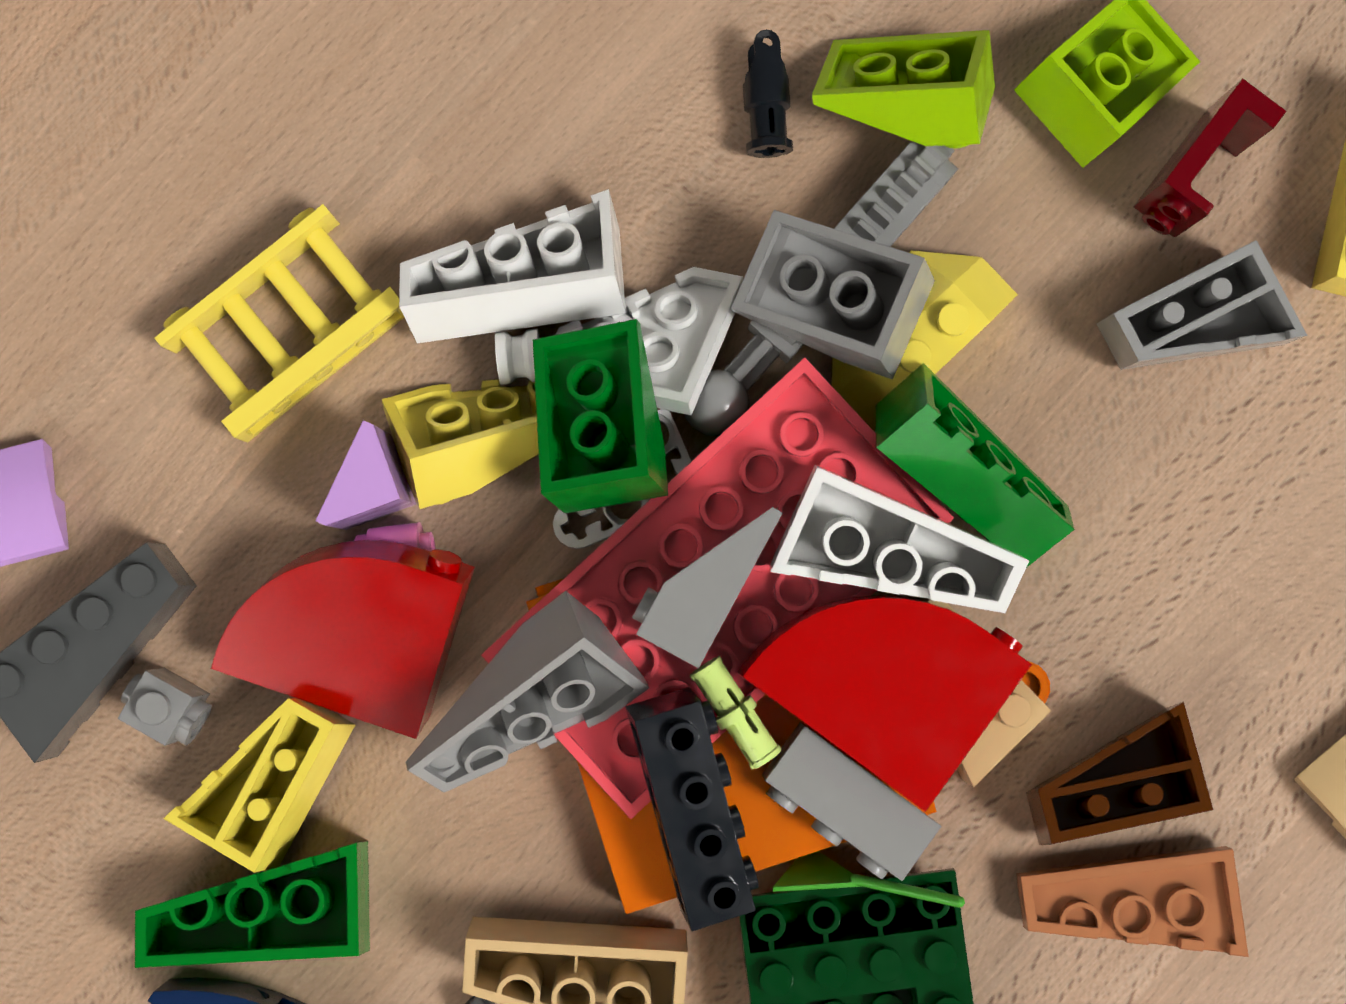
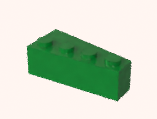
M924 363L875 405L876 448L952 509L964 522L970 524L986 537L987 541L1029 560L1027 567L1075 530L1069 506Z
M368 841L353 843L316 856L135 910V968L360 956L370 951Z

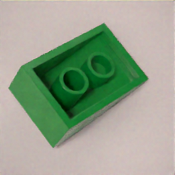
M633 319L533 339L541 494L563 513L668 496L664 440L639 321Z

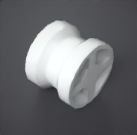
M538 328L527 329L523 335L511 336L506 331L495 332L496 364L501 385L512 384L516 378L525 377L535 382L533 339L540 338Z

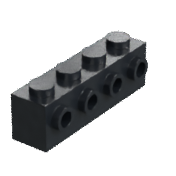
M687 687L625 706L680 910L691 932L756 911L751 890L759 888L758 879L750 857L748 855L742 857L737 839L745 837V830L737 806L735 804L728 806L724 788L731 786L732 781L723 754L715 755L710 735L717 734L718 727L709 701L701 702L691 688Z

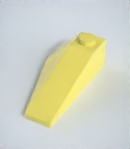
M499 379L482 381L481 390L452 392L451 384H439L382 399L385 415L405 478L419 509L444 504L450 500L470 495L539 454L535 382L530 380L527 386L500 387Z

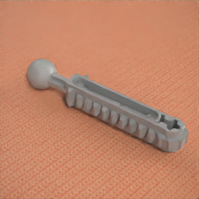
M911 141L834 229L891 247L958 171L959 168L949 161L955 150L945 146H924ZM751 321L748 330L754 337L724 371L715 369L710 371L692 416L684 414L686 420L693 429L700 433L719 437L749 409L750 400L747 391L778 357L787 364L804 344L755 321Z

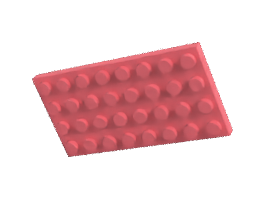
M803 358L667 483L668 496L651 498L481 656L489 664L525 621L563 592L567 591L601 619L647 681L649 689L626 706L687 687L691 688L701 702L707 701L695 681H692L690 678V674L698 668L636 635L642 623L633 619L632 616L648 587L659 593L664 582L774 507L783 512L700 665L701 667L711 659L720 656L723 664L745 697L751 695L754 701L757 702L765 693L743 678L738 671L765 639L791 619L810 609L851 597L871 596L877 591L871 588L848 584L841 585L819 581V579L770 572L771 561L814 465L948 524L954 517L930 491L876 448V433L806 358ZM625 706L607 720L588 728L584 720L555 733L556 738L630 819L651 801ZM718 728L717 734L710 735L711 742L716 741L727 729L720 730Z

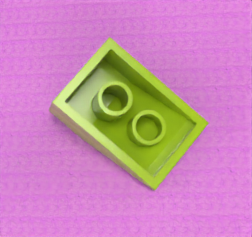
M1113 0L1051 53L1014 91L1080 166L1084 168L1128 131L1201 61L1147 0Z
M989 30L833 40L812 93L813 105L924 146H945L956 149L972 144H980L995 88Z

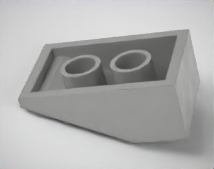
M774 210L731 309L739 315L839 361L893 379L935 280L924 257Z
M774 507L770 508L664 582L659 593L648 587L632 616L633 619L642 623L636 635L699 669L783 512Z

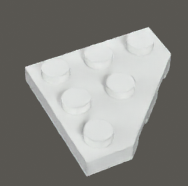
M692 267L674 275L676 282L651 294L645 288L626 297V314L598 317L584 324L577 320L558 328L556 335L637 319L641 326L657 408L692 416L735 315L731 306L742 284L743 276Z

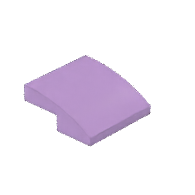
M43 439L0 449V567L68 550L65 502L56 495L52 448Z

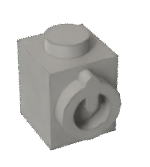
M166 668L146 670L143 675H135L126 686L121 696V702L125 706L117 719L164 746L178 741L187 746L198 735L211 712L212 705L206 702L210 693Z

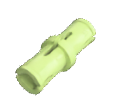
M720 656L715 657L691 673L690 678L692 681H695L717 714L715 719L720 730L727 729L748 761L751 770L757 769L772 760L782 749L779 744H776L754 709L757 707V704L752 696L745 697L723 664L722 658Z

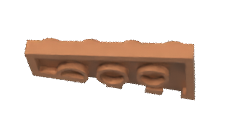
M1221 846L1016 873L1023 927L1027 931L1098 939L1099 937L1124 940L1126 943L1158 944L1174 946L1184 950L1200 952L1208 950L1225 952L1234 956L1249 957L1234 851L1230 847Z

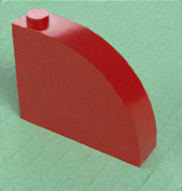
M383 540L349 541L321 547L286 564L246 600L228 623L219 641L211 669L417 739L430 717L475 566L463 563L458 555L450 551L441 549L428 551L403 543Z
M873 595L833 601L810 609L791 619L774 631L755 649L741 666L738 673L926 812L1032 664L1018 654L1023 645L997 627L989 633L968 618L946 608L901 597Z

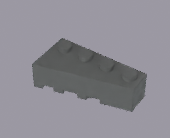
M146 542L0 652V718L34 763L58 757L70 743L69 739L81 724L88 721L101 705L99 702L115 682L123 678L135 663L134 659L146 644L157 636L197 587L166 544Z

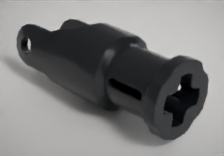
M767 29L757 33L754 44L748 50V72L743 84L744 111L750 114L751 141L746 144L747 155L756 158L779 157L790 154L793 151V141L787 138L786 110L790 108L789 78L781 58L780 39L775 32ZM769 38L772 41V45L769 46L763 43V39Z

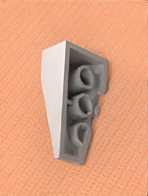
M565 591L517 629L405 762L407 770L440 791L447 792L505 766L508 761V754L537 742L540 749H543L557 742L555 733L584 720L588 728L607 720L649 689V686L643 675L601 619Z

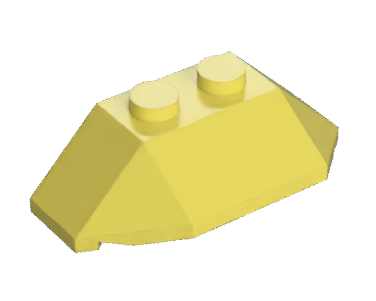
M912 250L909 252L925 258L935 282L893 379L855 367L832 357L831 386L873 431L876 428L875 405L923 363L936 374L1018 295L982 257Z

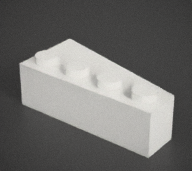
M609 189L591 195L592 203L568 211L566 205L546 211L547 219L516 229L514 223L494 229L495 234L488 240L474 245H470L467 240L401 262L399 307L416 342L424 343L626 314L620 229Z
M814 465L771 561L770 572L790 576L797 575L819 579V581L854 585L876 589L881 592L928 598L938 602L1006 613L1029 560Z

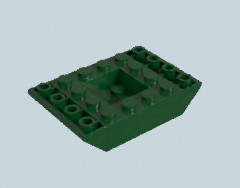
M954 868L907 874L903 881L895 876L884 877L883 879L959 896ZM847 887L754 894L752 898L756 911L739 916L750 1004H974L961 908L866 887Z

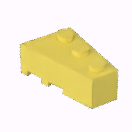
M288 698L238 746L240 749L218 770H213L201 782L202 786L181 806H176L163 819L253 873L279 867L356 724L324 707L297 698Z

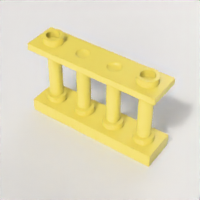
M324 204L316 210L308 208L299 213L289 223L288 228L290 230L194 307L191 309L189 307L181 308L169 316L163 324L165 330L155 337V340L161 347L176 354L184 347L189 349L232 403L229 406L232 413L221 422L234 438L247 443L404 318L399 307V296L391 287L387 288L384 292H381L379 289L373 291L330 238L328 233L340 223ZM310 247L357 303L354 307L357 313L341 326L338 322L332 324L286 267ZM269 280L315 336L313 339L315 347L300 359L297 356H289L245 301L247 297ZM227 313L273 369L271 376L274 379L258 392L255 389L248 390L203 334V332Z

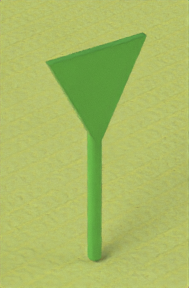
M819 851L797 858L773 886V892L866 887L958 908L963 907L965 904L964 898L958 895L853 874Z

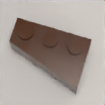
M1184 702L1165 708L1026 792L1039 845L1057 844L1213 810Z

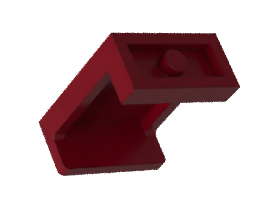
M1242 78L1205 111L1133 206L1143 214L1142 219L1145 224L1162 235L1170 234L1173 237H1177L1205 218L1214 205L1193 190L1191 183L1219 145L1237 157L1274 129L1287 111Z

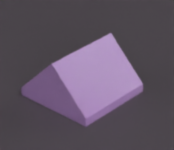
M362 421L316 518V522L322 525L348 530L416 505L390 434L369 422Z

